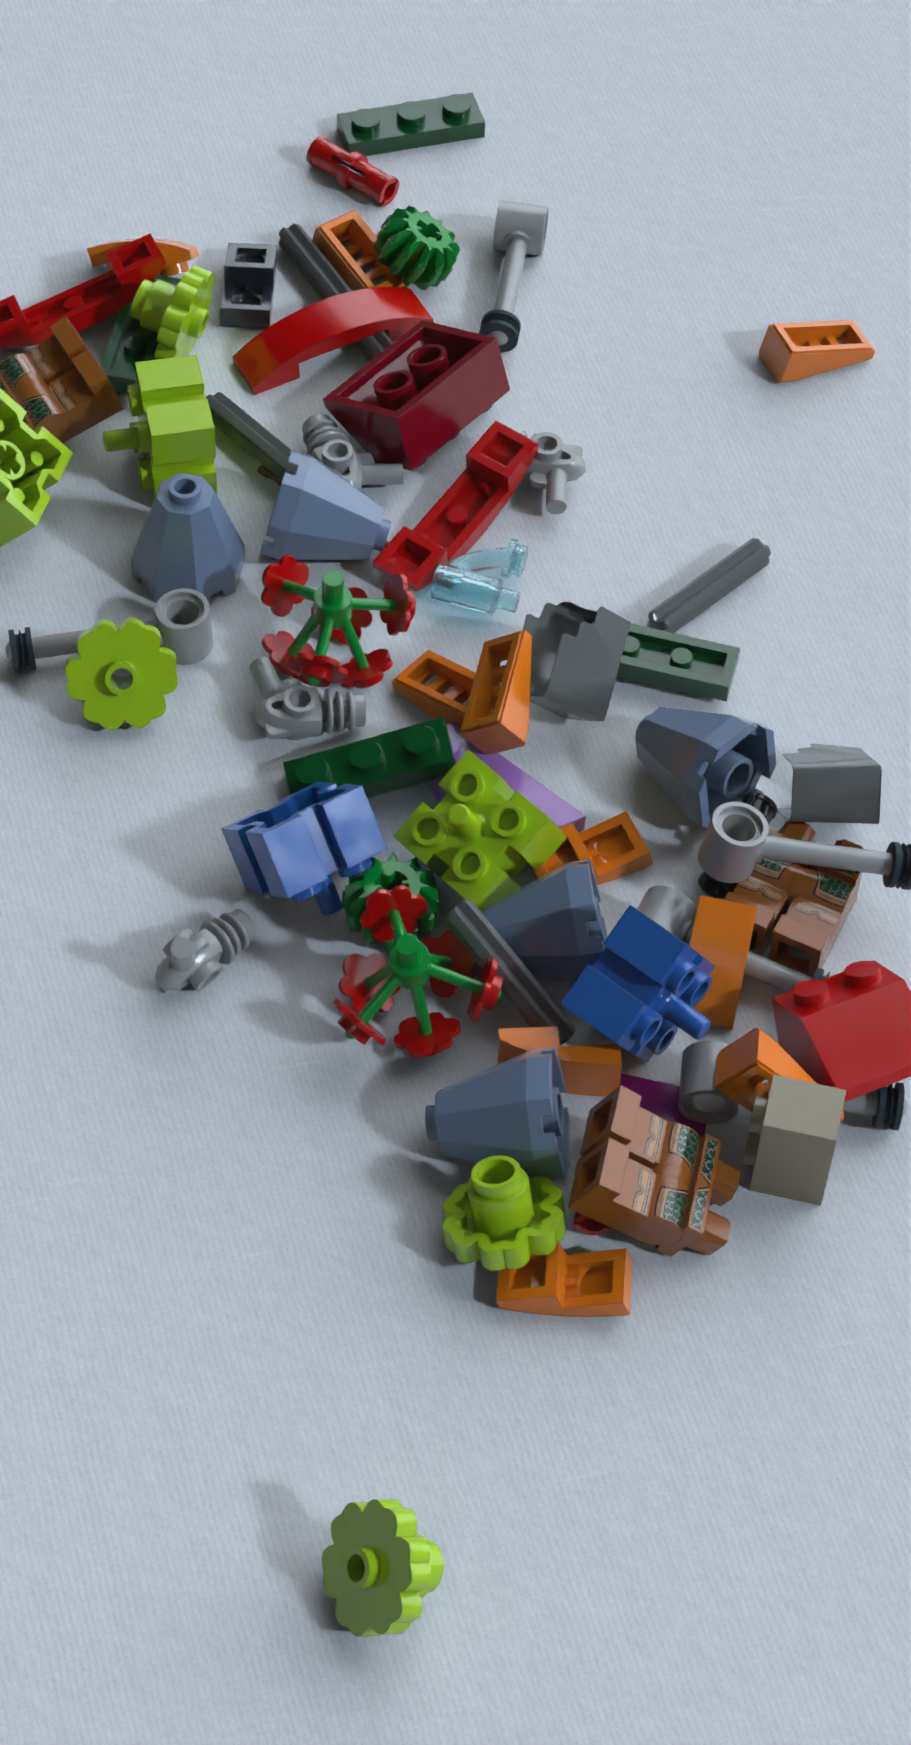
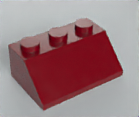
M422 320L324 397L323 402L325 408L362 448L373 456L375 461L385 464L403 463V469L413 471L415 468L423 465L427 458L445 443L457 437L460 431L479 415L487 412L497 400L510 391L497 338Z

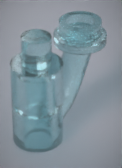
M511 538L507 547L470 552L455 558L448 564L439 563L433 577L430 597L493 615L497 608L515 613L520 601V592L503 588V580L478 572L501 568L502 577L510 578L511 575L521 577L528 557V546L520 545L519 540Z

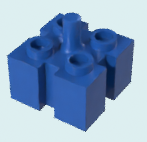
M316 782L281 799L279 804L267 810H258L221 828L246 891L262 894L268 892L270 898H290L291 902L315 896L321 913L324 916L334 914L343 908L331 873L338 870L342 878L358 874L372 865L371 857L387 850L362 785L343 784L337 787L336 783Z
M629 905L602 943L606 947L593 966L589 964L586 966L560 1004L613 1042L648 1063L653 1054L660 1055L668 1048L677 1033L678 1027L696 1040L703 1038L708 1032L711 1025L710 1020L692 1007L699 1003L707 993L712 982V978L709 975L715 966L688 944Z

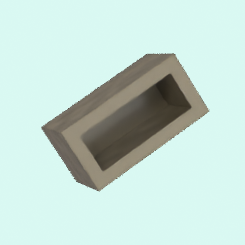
M773 1074L769 1097L756 1096L742 1163L743 1165L754 1167L750 1185L751 1191L821 1206L837 1141L846 1090Z

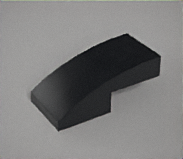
M228 243L224 265V289L220 306V326L270 327L275 288L277 245Z

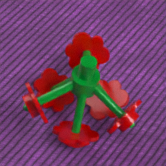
M286 554L281 557L278 564H269L262 574L264 590L261 593V602L266 606H270L274 615L278 617L287 616L292 610L293 604H300L304 599L314 602L311 607V617L295 639L286 631H279L277 635L266 634L261 644L266 652L270 654L269 660L279 672L315 687H328L330 684L340 683L343 688L354 686L358 689H364L380 682L384 677L383 672L393 666L391 656L387 649H377L369 654L364 653L359 643L362 635L361 628H367L372 624L373 616L369 610L380 611L382 622L387 624L386 628L389 635L396 636L399 632H407L410 621L415 615L416 599L414 593L408 590L406 576L396 573L392 581L388 580L384 584V598L372 599L368 598L365 591L361 588L352 587L348 589L345 587L344 576L339 571L330 570L325 572L322 576V586L314 590L304 586L309 578L308 566L302 562H296L293 556ZM319 626V637L314 652V649L307 641ZM335 637L343 645L349 646L353 656L349 663L339 666V662L336 659L326 656L329 642Z
M404 885L396 886L392 890H375L365 900L367 910L360 915L361 925L364 928L371 929L372 935L376 940L389 941L395 938L396 945L389 953V963L387 965L385 959L377 953L371 954L367 958L358 953L351 954L345 958L342 964V971L345 976L339 981L338 988L342 995L350 997L349 1003L351 1008L338 998H335L333 1004L343 1013L337 1023L345 1030V1036L348 1039L355 1038L365 1045L372 1037L384 1046L387 1042L385 1036L368 1022L377 1011L386 1013L393 1008L394 998L392 996L400 991L401 987L410 989L416 1017L407 1018L399 1024L400 1033L394 1037V1044L396 1048L406 1049L407 1054L411 1057L418 1058L436 1055L452 1046V1038L461 1032V1023L455 1018H444L443 1014L439 1012L429 1013L423 985L430 982L432 992L442 998L454 995L458 987L471 991L472 999L467 1009V1015H469V1020L475 1022L482 1008L491 1010L497 999L502 996L501 986L503 978L496 975L498 960L488 957L483 970L479 973L477 979H474L475 975L471 968L477 964V961L451 930L443 932L440 938L429 936L422 942H419L415 935L410 934L418 926L416 919L421 918L427 911V903L422 896L412 895L410 889Z

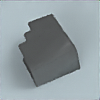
M548 602L545 604L540 617L537 618L532 614L526 615L523 630L532 635L530 702L565 719L604 721L631 622L603 606L597 611H593L571 602H561L558 605Z
M810 744L811 747L797 749L798 753L782 754L791 763L793 768L791 809H778V812L788 822L879 823L882 769L881 765L861 748Z

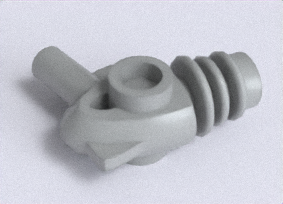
M322 413L315 414L303 423V441L308 449L307 454L320 461L359 490H361L362 485L403 484V463L374 464L373 456L370 453L357 454L356 449L348 441L347 436L338 429L337 423L331 420L328 415Z
M522 431V432L520 433V434H522V435L528 437L526 431ZM534 433L530 439L538 443V451L524 478L530 479V485L534 488L546 489V510L551 514H561L567 508V482L577 480L586 472L585 462L582 458L583 449L579 446L563 444L560 437L554 433Z
M260 657L250 664V671L265 698L257 704L253 716L258 724L264 728L268 739L287 737L291 740H303L307 737H317L321 734L323 723L325 732L328 735L332 734L333 722H335L337 731L343 730L344 722H346L349 731H352L354 727L365 726L366 705L364 694H353L349 690L346 692L345 700H343L341 691H336L334 700H332L331 691L327 688L324 690L323 701H321L317 687L304 686L300 680L294 678L280 681L269 658Z
M235 909L231 913H222L219 919L215 918L211 922L205 921L200 925L197 934H194L190 928L178 933L163 949L167 957L158 965L155 979L158 986L164 993L168 990L182 989L189 984H192L197 991L205 988L223 971L224 967L221 964L229 965L232 963L234 956L238 955L240 950H245L249 946V942L256 937V928L251 918L244 911Z

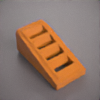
M355 209L316 227L312 241L343 280L354 290L373 287H408L400 277L391 276L389 267L379 263L378 258L380 255L373 247L377 236ZM348 243L351 246L345 249L343 244ZM359 253L363 256L358 260L352 258ZM371 264L375 267V269L364 273L362 270ZM383 275L388 279L377 286L371 282Z
M853 320L769 324L759 349L760 359L777 383L796 381L870 360L875 353V350Z
M526 630L491 639L483 644L460 735L485 754H495L522 747L526 743L529 727L532 635ZM507 660L506 665L500 666V662Z
M427 650L392 680L393 689L434 719L444 716L446 724L455 721L462 726L468 701L464 705L463 703L469 699L476 673ZM435 674L439 676L428 686L423 685Z
M759 1028L752 1029L721 1049L716 1058L714 1087L752 1113L756 1096L769 1097L773 1074L811 1083L816 1082L776 1041ZM842 1110L840 1122L844 1120V1110Z

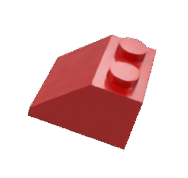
M875 960L854 962L849 964L841 973L822 980L800 982L793 987L792 991L772 998L779 1045L817 1084L846 1090L844 1102L911 1077V991L903 978Z

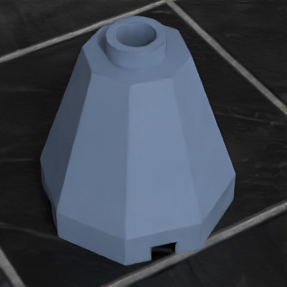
M291 450L288 462L296 464L298 467L296 471L287 468L285 470L266 532V536L275 538V541L272 543L264 540L260 554L279 560L286 554L293 556L295 560H369L373 549L382 551L392 523L382 519L385 508L314 457Z
M180 473L162 481L137 541L131 560L132 576L139 584L141 580L145 583L147 594L155 603L165 593L180 588L193 589L202 593L207 598L209 604H211V596L223 591V597L236 592L245 562V545L214 489L202 476Z
M659 707L652 714L644 717L636 730L635 742L638 759L683 815L705 828H708L715 809L721 804L743 802L745 795L749 792H753L754 796L757 792L763 794L764 792L756 789V785L761 775L770 779L776 767L774 731L758 722L741 717Z
M591 859L568 862L481 910L483 915L533 976L576 982L588 964L593 966L606 948L602 943L607 938L604 917L601 916L599 906L601 900Z
M556 1047L532 1049L439 1090L435 1094V1105H427L425 1108V1125L428 1140L430 1142L438 1141L441 1153L445 1156L478 1163L491 1156H508L515 1159L528 1176L565 1177L566 1170L570 1167V1121L568 1107L563 1108L560 1093L566 1092V1087Z

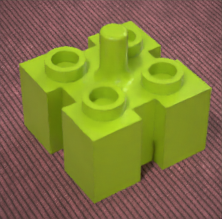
M197 354L135 362L136 384L127 385V394L131 416H138V421L130 422V428L104 431L102 435L105 451L133 449L134 453H143L144 458L138 459L140 484L142 490L151 489L153 500L161 482L180 473L202 476L217 494V478L214 458H216L215 427L208 399L205 398L204 382Z
M1 388L0 547L37 526L51 498L44 490L59 482L73 454L45 427L41 426L33 431L26 425L23 419L27 411Z
M470 750L466 751L438 783L447 793L439 804L432 810L422 802L393 835L398 842L440 879L446 882L463 899L472 900L480 911L519 890L521 887L513 879L528 863L538 872L567 838L545 813L520 792H514L501 776Z

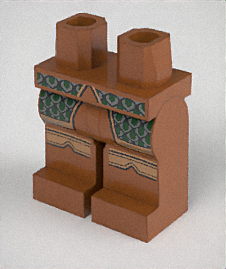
M67 316L49 326L53 334L52 337L26 353L14 354L6 358L0 364V388L27 411L23 422L33 431L41 426L45 427L61 443L68 441L124 409L109 378Z
M787 821L778 832L769 829L767 836L814 842L816 832L807 823ZM845 839L837 840L834 844L863 849L862 846ZM762 858L759 864H755L751 875L744 881L738 882L733 892H728L724 900L757 906L753 930L758 931L757 937L751 938L750 952L763 957L770 945L768 959L813 977L818 967L823 968L845 920L857 900L862 872ZM788 944L810 953L811 958L806 960L795 958L788 952L786 945Z
M620 1085L589 1111L580 1155L583 1158L577 1164L568 1208L642 1242L656 1245L655 1250L670 1257L686 1246L707 1255L713 1254L727 1243L731 1223L727 1218L708 1210L709 1203L712 1202L722 1206L731 1200L738 1189L741 1171L718 1158L722 1141L708 1134L700 1138L697 1132L681 1123L666 1121L640 1107L642 1096Z

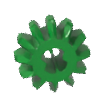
M410 205L406 209L397 208L392 215L386 218L373 245L376 252L380 255L378 258L379 263L389 267L391 276L400 277L406 286L414 283L419 289L424 291L429 286L437 287L441 281L446 280L453 270L452 266L457 261L456 257L461 249L454 242L456 235L452 231L445 229L442 225L443 220L432 218L427 210L420 213L415 207Z
M394 851L385 862L371 857L372 865L368 869L349 876V885H346L345 891L342 892V907L345 908L346 922L350 932H362V938L366 946L377 941L373 937L371 929L364 928L360 922L361 913L367 910L365 905L367 896L375 890H392L399 885L407 886L412 895L422 896L427 903L426 913L421 918L416 919L418 926L410 934L416 937L418 934L430 935L434 927V918L437 917V912L440 911L441 896L438 894V889H436L433 871H420L417 857L405 863L399 862ZM395 938L384 941L389 952L395 944Z

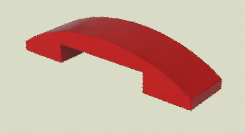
M151 233L105 253L112 270L24 310H21L14 295L1 300L0 348L38 345L53 336L49 326L67 316L77 332L83 331L105 320L133 301L141 283L145 279L153 282L166 265L164 256Z
M373 287L354 290L320 300L272 324L232 356L233 364L254 395L300 378L299 363L382 331H385L394 342L420 321L424 320L433 323L434 321L410 288Z
M495 420L466 454L467 468L413 530L405 526L401 528L374 559L373 568L390 578H393L396 573L404 574L408 581V588L415 592L436 581L439 576L445 574L471 549L504 508L531 465L538 451V443Z

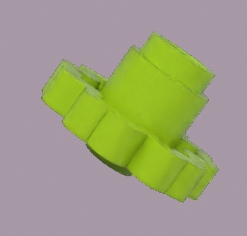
M193 265L189 272L186 271L177 286L160 279L155 283L145 279L139 286L132 303L130 315L132 318L140 320L141 327L158 333L157 342L159 343L155 351L156 359L188 356L195 346L197 339L202 336L209 320V307L213 298L211 293L215 283L213 272Z
M131 617L126 619L119 628L109 620H100L93 625L92 629L81 632L77 642L79 653L70 656L66 661L65 672L68 679V695L73 699L84 701L83 714L87 720L99 723L108 730L117 729L125 720L136 728L145 727L152 719H156L165 713V695L173 692L178 686L176 654L171 649L160 647L161 634L156 627L144 625L137 618ZM124 668L131 675L119 677L114 675L113 672L116 669Z
M491 1156L479 1161L473 1167L468 1183L455 1187L452 1196L448 1197L442 1205L445 1218L442 1230L446 1248L455 1254L458 1261L471 1263L481 1260L484 1268L490 1271L524 1267L530 1260L531 1254H550L556 1248L557 1242L561 1241L566 1235L564 1221L566 1211L562 1190L553 1185L549 1177L534 1176L528 1178L527 1173L520 1168L519 1163L508 1156Z
M372 1499L369 1502L348 1503L343 1509L342 1514L336 1516L331 1523V1537L334 1544L328 1546L322 1553L324 1592L327 1596L337 1599L335 1615L338 1623L348 1627L352 1634L357 1637L404 1633L409 1628L411 1622L417 1620L422 1613L421 1598L427 1595V1593L434 1591L440 1584L443 1576L444 1564L440 1549L433 1541L416 1533L417 1518L415 1513L408 1508H404L396 1499Z

